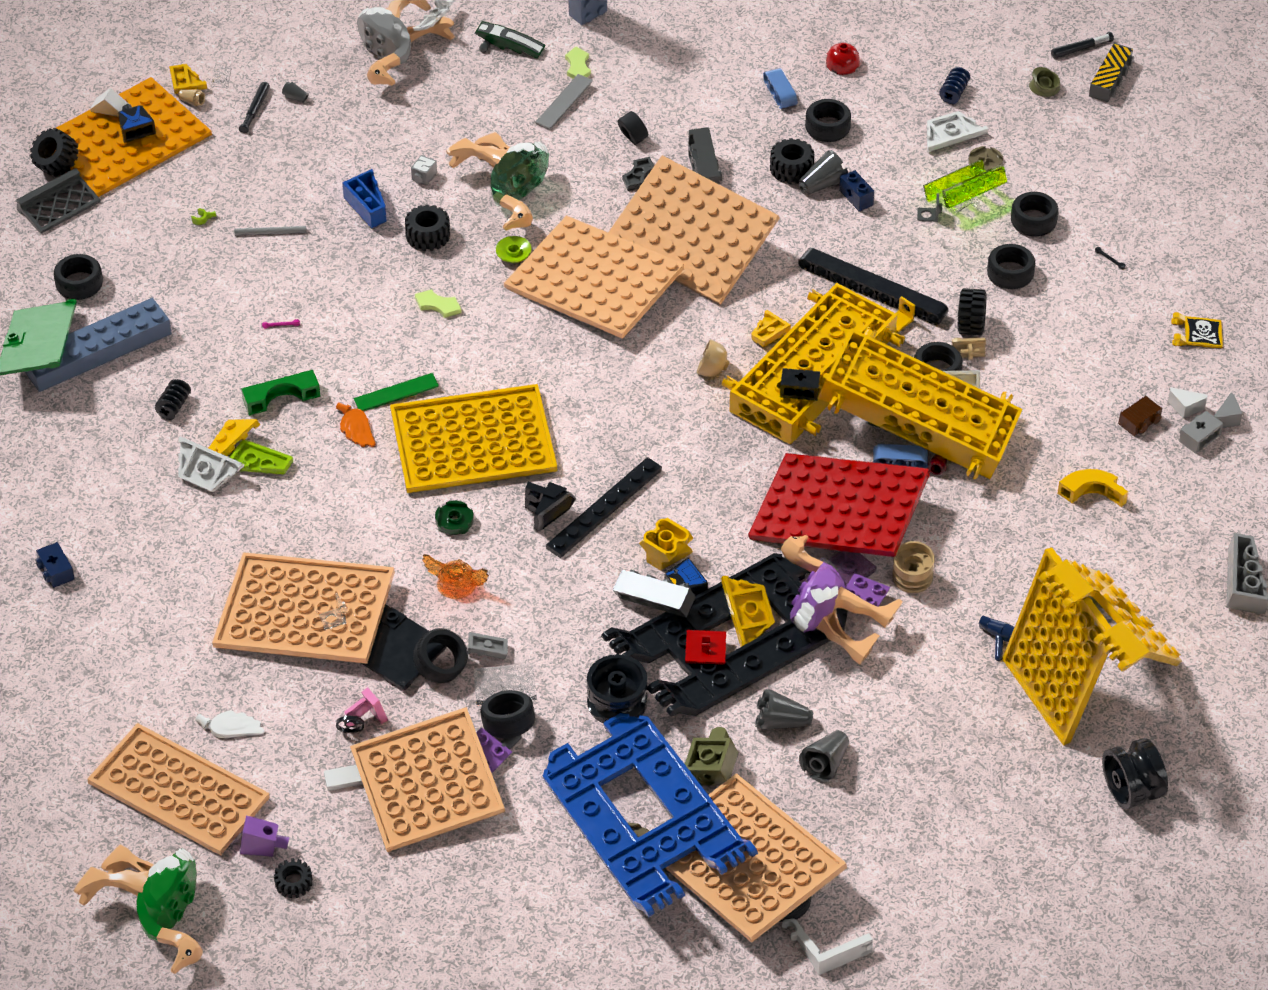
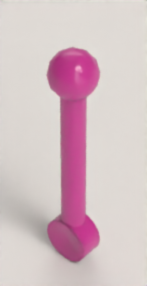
M294 319L290 322L262 323L264 329L273 326H300L299 319Z

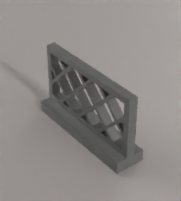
M75 168L16 199L17 211L20 214H24L37 231L42 234L98 204L100 198L80 177V172ZM80 184L83 189L82 191L73 190V187ZM60 193H68V198H58V195ZM71 194L81 195L80 201L70 199ZM83 197H92L93 200L90 202L83 201ZM45 201H53V206H44L43 203ZM56 202L66 203L65 209L55 207ZM69 204L79 205L75 210L68 209ZM30 209H38V214H30L28 211ZM41 210L51 211L50 217L40 215ZM54 212L64 213L60 218L53 217ZM39 220L49 221L44 227L38 224Z

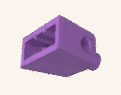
M246 816L240 854L273 857L275 847L287 849L289 837L277 835L279 825L276 823Z

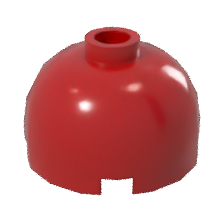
M837 43L827 52L826 66L831 72L833 70L839 75L854 73L860 66L859 52L855 46L849 43Z

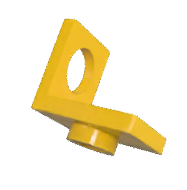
M902 296L899 299V310L896 312L898 314L896 333H899L914 321L915 305ZM904 304L910 308V312L904 308Z

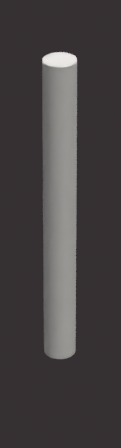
M306 226L236 228L234 233L235 236L306 233L307 229Z

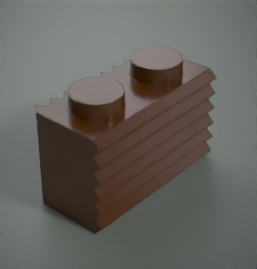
M1145 395L1139 401L1123 410V412L1121 411L1118 424L1133 436L1139 433L1143 434L1150 425H1156L1160 422L1163 408Z

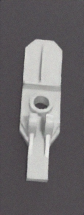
M434 0L436 7L430 12V15L423 16L424 20L419 25L413 27L414 31L433 27L450 10V6L456 0Z

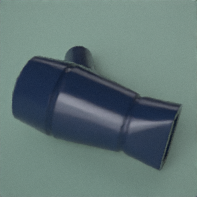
M982 615L979 620V628L995 636V660L1001 661L1003 659V641L1009 642L1014 626Z

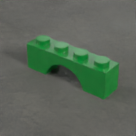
M313 370L241 388L242 399L249 416L267 411L268 404L278 396L292 395L302 401L321 397L320 385Z

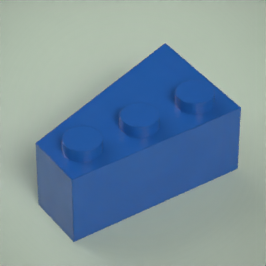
M373 169L342 182L344 199L371 229L387 222L386 206L379 191Z

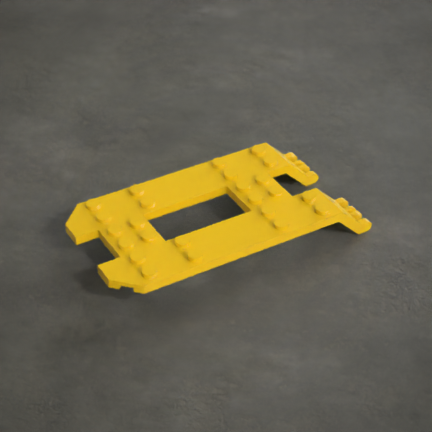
M1066 559L1038 576L1042 583L1047 581L1050 583L1047 589L1051 593L1056 590L1053 594L1056 599L1059 597L1064 599L1061 605L1065 609H1069L1087 596H1091L1117 623L1104 633L1098 634L1093 640L1097 645L1104 643L1106 647L1103 651L1107 655L1112 652L1109 656L1112 661L1115 659L1120 661L1117 667L1121 672H1124L1144 657L1174 666L1182 662L1179 657L1181 655L1180 652L1167 642L1168 639L1160 631L1156 632L1152 628L1154 624L1148 617L1140 615L1141 609L1127 598L1128 595L1123 589L1118 588L1113 583L1114 580L1108 573L1103 574L1100 570L1096 571L1084 564H1079L1077 561L1073 562Z

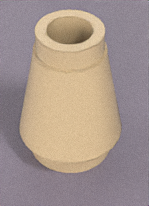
M200 89L179 91L178 97L180 100L196 107L203 105L205 102V93Z

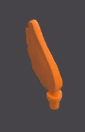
M338 402L336 409L344 414L340 423L341 432L345 433L348 440H352L353 443L359 444L361 447L367 445L374 447L376 442L371 433L366 414L361 409H352L351 405H344Z

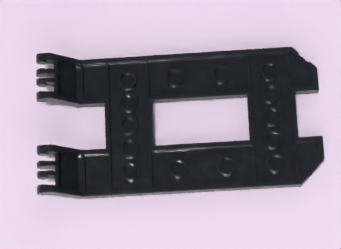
M773 553L729 578L738 581L740 579L745 580L751 584L764 585L770 606L780 615L785 623L727 654L725 665L685 663L687 630L710 631L732 619L722 582L696 595L687 617L664 612L631 631L611 627L601 634L604 641H610L609 646L611 649H614L613 651L616 654L627 651L622 655L630 656L639 662L651 663L669 653L689 676L676 683L657 679L647 686L650 694L661 691L655 695V699L657 702H660L659 704L662 707L670 705L666 712L671 717L678 713L697 716L831 641L817 628L813 631L803 632L791 622L790 612L794 607L791 603L797 594L800 595L798 590L802 585L801 580L809 577L811 572L791 563L785 557H782V554ZM837 608L836 612L843 631H845L848 610Z

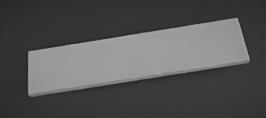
M577 74L535 123L550 130L593 80Z

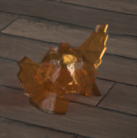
M423 554L424 566L428 569V572L438 577V591L447 598H465L472 594L476 586H481L488 580L489 575L486 569L473 570L468 563L460 559L445 564L435 560L428 554Z

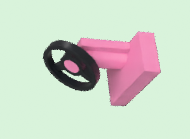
M368 687L361 692L363 698L344 711L346 716L337 719L336 728L344 733L362 731L364 729V720L360 717L369 710L381 724L388 721L379 699ZM343 721L346 727H341L339 723ZM358 724H362L358 728L349 729L350 727H355Z

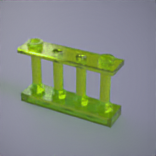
M979 160L924 184L923 188L928 202L935 200L936 195L939 194V197L944 199L945 207L952 208L1007 183L1004 166L999 165L990 170H985L983 160Z

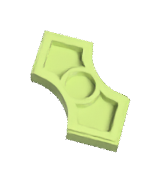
M574 47L565 55V60L571 65L567 71V76L574 79L577 74L585 77L591 74V69L585 64L589 58V53Z
M432 289L415 294V300L420 310H434L439 312L444 318L461 313V308L455 297H441L435 294Z

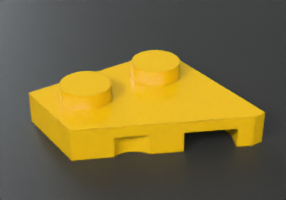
M187 64L169 66L175 94H178L180 90L207 89V82L200 80L199 75L192 71Z
M766 310L764 318L759 320L757 327L751 333V338L762 347H765L791 330V324Z

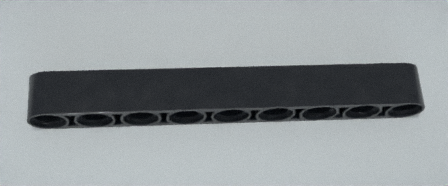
M808 248L798 260V265L801 269H806V271L818 276L821 275L823 278L834 283L838 282V284L848 289H854L853 291L865 296L869 295L870 298L882 303L885 302L886 305L898 310L899 299L902 296L915 305V317L918 316L917 318L931 324L934 323L933 325H939L949 312L947 305L941 301L815 248ZM904 304V308L910 312V308Z

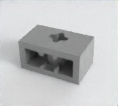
M1205 411L1201 415H1197L1188 425L1186 424L1181 428L1179 442L1197 454L1221 435L1223 423Z

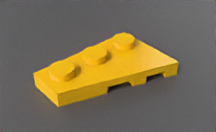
M257 419L228 420L208 448L228 456L235 449L234 445L237 442L245 440L249 436L247 433L252 428L257 429L260 426Z

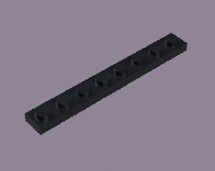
M649 457L644 459L546 544V549L561 559L661 472L662 466Z

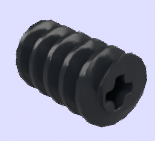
M180 379L171 380L155 404L157 414L166 420H173L191 393L190 385Z

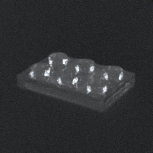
M533 664L473 669L476 705H482L489 696L505 690L520 691L527 694L532 701L537 700Z

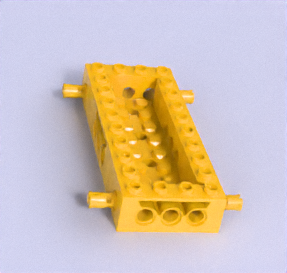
M838 283L824 296L812 289V293H808L807 300L816 304L739 382L728 375L727 380L723 379L722 386L731 390L729 412L790 445L804 430L816 436V432L819 433L821 430V425L813 421L830 403L819 398L818 401L781 398L779 388L782 369L820 371L819 396L851 328L864 334L865 329L870 327V335L874 330L877 331L874 337L875 340L884 344L890 341L900 348V345L905 341V337L896 333L898 314ZM805 364L808 367H800V365Z
M870 327L865 329L864 334L851 328L818 396L819 399L830 403L827 407L830 411L833 406H836L835 414L840 409H843L968 469L966 472L968 477L973 471V479H977L979 474L991 479L1023 410L1010 403L1013 395L1010 394L1005 399L1007 393L1005 391L998 398L875 340L874 337L877 331L874 330L870 335Z

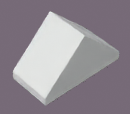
M110 88L95 99L90 111L118 117V112L122 110L124 105L129 103Z
M1171 387L1168 402L1184 419L1204 410L1208 395Z

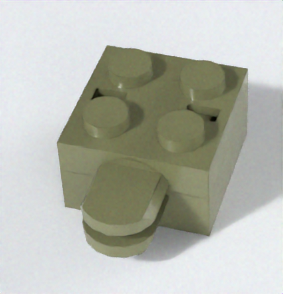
M716 727L711 730L709 738H693L685 765L700 785L720 786L731 778L738 757V751L727 730L724 727Z

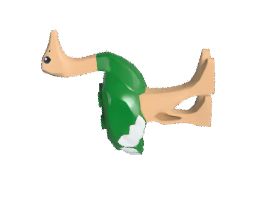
M120 844L102 863L101 868L105 871L90 867L76 885L74 892L81 895L79 903L82 905H86L104 886L122 888L136 895L138 918L141 928L148 938L178 948L175 962L171 967L172 973L176 974L182 968L201 959L203 950L199 943L188 934L171 929L177 921L179 922L182 919L188 904L192 903L195 896L196 864L191 853L184 848L178 849L172 856L159 860L153 865L148 861L138 858L128 848ZM132 867V868H134L135 870H137L138 873H137V872H134V871H131V870H125V869Z

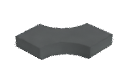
M650 157L633 160V169L622 176L627 191L639 189L646 176L653 169L654 164Z

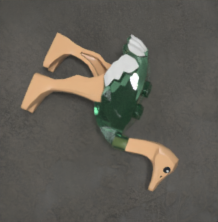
M494 132L477 139L475 143L464 138L446 150L449 156H453L449 162V166L452 168L458 166L471 156H476L480 160L483 159L494 167L491 174V195L495 204L513 212L508 221L503 225L504 230L508 231L520 227L526 228L531 225L533 221L531 211L519 200L539 186L544 179L549 165V153L543 143L535 141L534 144L519 143L509 147L503 142L501 136Z

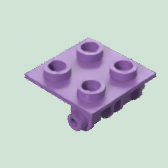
M854 573L845 589L868 603L879 607L890 587Z
M480 728L476 733L490 771L493 773L512 751L506 746H501V742L483 728Z

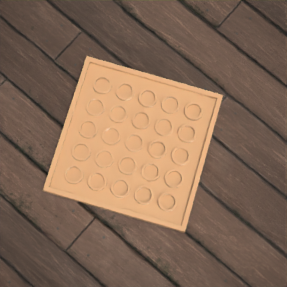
M467 707L350 746L387 852L505 812Z

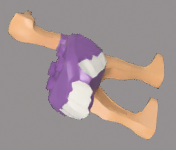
M808 536L789 537L781 548L784 557L791 563L811 572L806 580L808 582L804 581L798 590L800 595L797 594L791 603L794 606L790 612L791 622L803 632L813 631L816 628L819 629L829 640L842 646L851 658L861 665L872 651L871 648L880 635L874 633L862 641H854L841 628L836 609L842 608L852 613L868 615L886 628L894 619L895 613L903 601L897 599L886 606L880 607L868 603L845 589L844 581L831 565L811 557L804 550V544L808 540Z

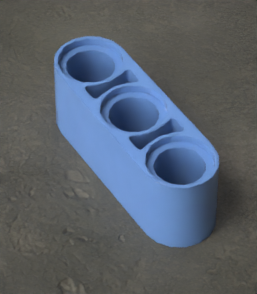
M781 68L763 73L764 83L767 84L766 86L771 95H774L773 98L777 105H780V109L797 105V95Z
M878 444L873 448V463L927 468L928 450L921 446Z

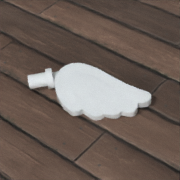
M231 710L217 715L212 720L205 718L201 714L195 718V721L201 724L202 728L205 730L207 728L210 729L213 736L218 738L261 736L265 732L261 727L260 721L254 720L253 717L247 716L245 713H235Z

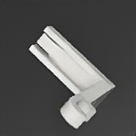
M786 919L782 922V928L794 927L796 932L791 933V941L797 940L818 975L873 952V938L868 933L820 954L818 947L805 933L796 919Z

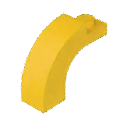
M1083 469L1072 472L1059 481L1057 494L1073 503L1084 494L1098 493L1122 507L1127 502L1128 491L1117 484L1118 477L1112 473L1098 469Z

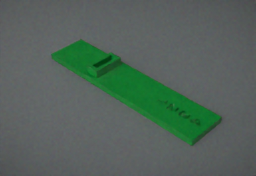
M432 372L353 399L357 408L365 411L437 388L439 385Z

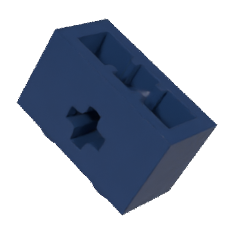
M856 170L840 176L839 191L858 212L874 205L875 191Z
M58 542L36 550L37 558L35 562L39 570L43 569L44 572L42 574L46 583L50 582L52 587L55 588L75 580L73 568Z

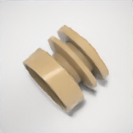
M909 541L900 545L896 556L893 558L892 572L893 582L899 589L908 593H919L930 587L933 581L935 562L932 549L918 541Z

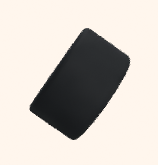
M629 111L618 119L617 122L621 132L634 145H637L649 136L645 124L635 112Z

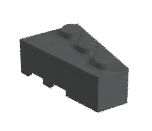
M709 127L688 130V156L692 170L720 185L722 172L718 170V159L715 156Z

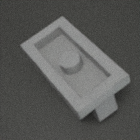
M469 632L467 651L468 654L477 653L478 656L486 655L506 659L508 639Z

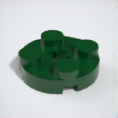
M448 501L446 505L439 506L435 512V523L438 530L442 533L451 535L465 534L474 522L473 510L462 501Z

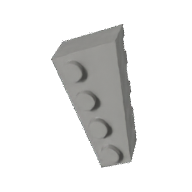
M1234 533L1228 546L1226 608L1265 614L1268 609L1267 583L1263 579V569L1258 561L1259 555L1253 536Z

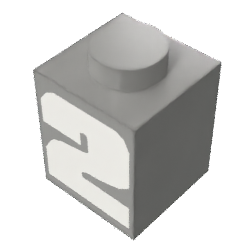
M421 155L411 167L412 180L416 183L428 185L437 173V160Z

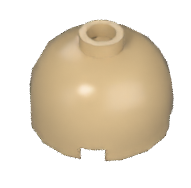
M711 339L709 340L703 352L702 360L699 362L698 374L710 378L718 376L722 370H727L730 361L727 360V351L722 344Z

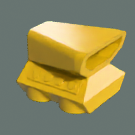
M669 518L659 519L656 522V527L645 532L643 540L639 542L646 552L647 563L660 571L693 552L687 545L693 539L690 531Z

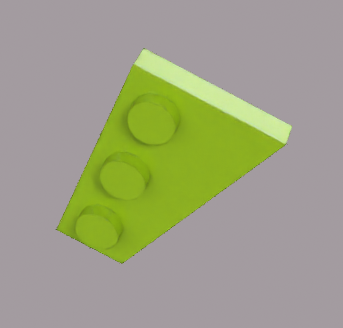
M242 440L229 457L243 463L244 466L239 471L284 475L293 463V456L247 440Z

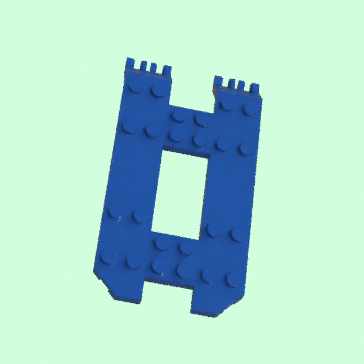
M620 713L603 723L604 728L611 737L578 756L569 743L550 752L547 768L542 775L545 783L634 906L644 911L648 917L655 913L651 905L656 903L658 908L662 910L665 908L662 899L665 900L668 906L673 903L670 894L675 893L678 899L685 897V893L680 885L669 880L662 871V869L697 850L707 865L717 869L722 875L728 870L724 864L727 861L735 868L738 866V863L734 857H737L740 863H743L746 860L743 852L747 851L752 857L758 854L756 847L750 840L742 839L648 716L640 715L638 718ZM633 768L637 770L672 817V819L640 837H637L601 788L604 784Z

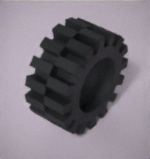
M291 858V862L288 863L287 860H284V865L280 863L278 868H275V887L279 894L282 893V896L286 897L288 894V898L292 899V895L300 898V893L304 896L306 891H310V886L313 884L312 871L305 861L302 863V860L298 859L295 862V859ZM291 874L301 876V879L295 883H289L285 880Z

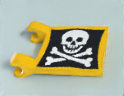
M1179 312L1173 313L1171 324H1185V336L1179 333L1174 334L1173 346L1190 345L1223 348L1221 320L1184 316Z

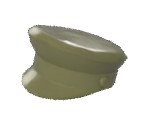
M1037 67L1033 70V79L1029 83L1033 93L1042 97H1051L1059 93L1060 78L1055 72L1045 67Z

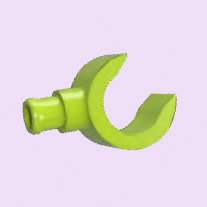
M198 208V215L202 217L191 216V220L195 225H203L211 217H216V212H206V210Z

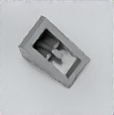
M1229 394L1214 415L1223 423L1222 428L1239 426L1241 424L1243 413L1234 394Z

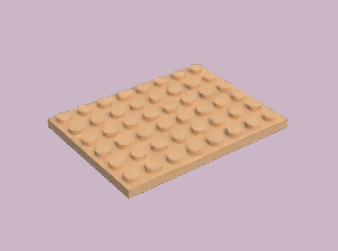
M662 155L608 233L683 263L685 269L675 281L721 305L780 218L779 215Z
M566 215L504 282V287L623 339L685 268L681 262Z
M243 552L212 642L213 648L367 664L395 574L394 567Z
M736 773L712 791L709 797L739 836L753 843L758 854L752 857L747 851L743 852L746 858L743 863H740L737 857H734L738 863V866L735 868L727 861L724 864L728 870L722 875L717 869L709 867L697 850L665 868L752 943L847 869L845 861Z

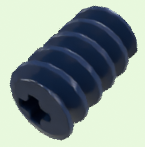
M962 67L951 69L939 91V95L944 102L953 105L959 101L971 79L970 73Z

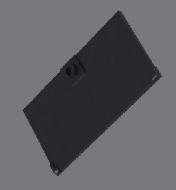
M385 604L368 663L361 664L405 691L420 675L413 661V652L418 641L429 630ZM440 643L428 644L427 655L429 660L433 662L447 647Z

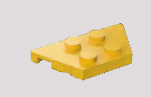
M725 575L721 577V582L739 644L742 647L758 638L775 621L764 585L751 584L741 579L739 581L730 579L729 576Z

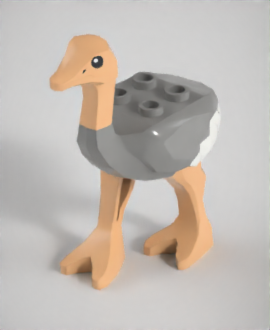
M395 0L390 2L386 9L382 7L364 9L357 19L358 31L366 49L380 58L368 70L367 77L370 83L374 85H394L395 80L387 71L408 60L411 42L428 33L438 34L452 40L454 35L449 27L453 26L454 22L449 18L442 17L433 27L425 30L414 31L413 27L415 26L406 28L400 20L401 11L409 3L428 11L431 9V6L426 0Z

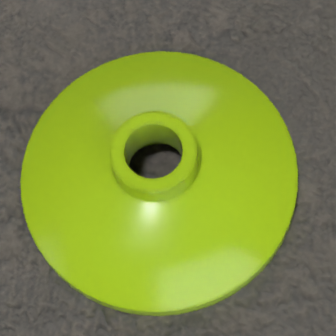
M520 236L505 237L496 245L497 256L509 263H517L527 259L532 250L530 242Z

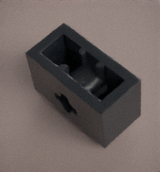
M783 368L780 397L818 401L820 371Z

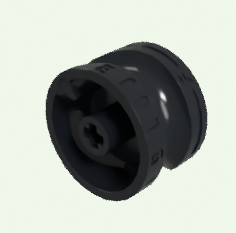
M620 654L604 656L592 664L587 673V705L589 712L596 720L604 723L620 713L638 718L644 714L647 708L648 678L643 665L630 656Z
M1142 738L1132 741L1128 752L1119 746L1104 751L1102 756L1104 777L1110 792L1121 808L1128 809L1142 804L1147 799L1155 800L1167 794L1168 777L1159 751L1151 740Z

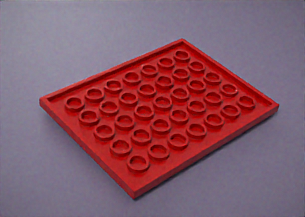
M785 453L748 533L749 539L784 544L791 536L802 537L806 535L808 540L804 544L805 547L895 557L930 476V471L928 468Z

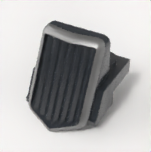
M528 481L525 487V508L535 512L534 529L537 531L543 530L566 513L576 500V497L571 492H568L567 488L551 482L545 488Z

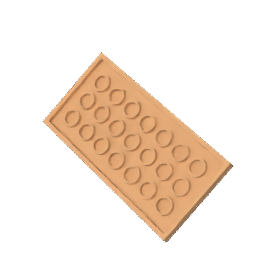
M139 723L132 728L87 778L88 784L220 856L243 830L246 816L254 817L270 798L269 793Z

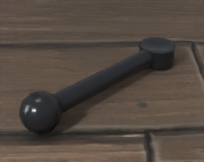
M1101 247L1095 248L1096 253L1102 254L1118 265L1119 269H1125V263L1118 262L1102 251Z

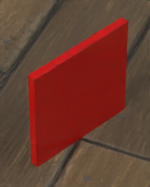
M687 630L685 663L725 665L727 631Z

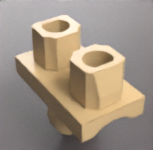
M985 338L952 339V346L960 352L962 358L972 360L973 357H985Z

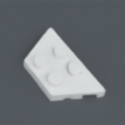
M959 111L928 120L927 151L931 152L988 134L989 128L977 125L976 120L966 117L965 114Z
M181 436L178 438L180 443L178 477L206 490L215 492L244 466L241 462Z

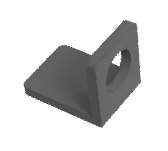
M939 194L936 195L935 208H917L918 221L938 222V214H942V203H939ZM927 211L931 213V216L925 218L921 213Z

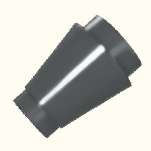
M286 82L282 89V94L286 98L305 102L309 96V93L294 82Z

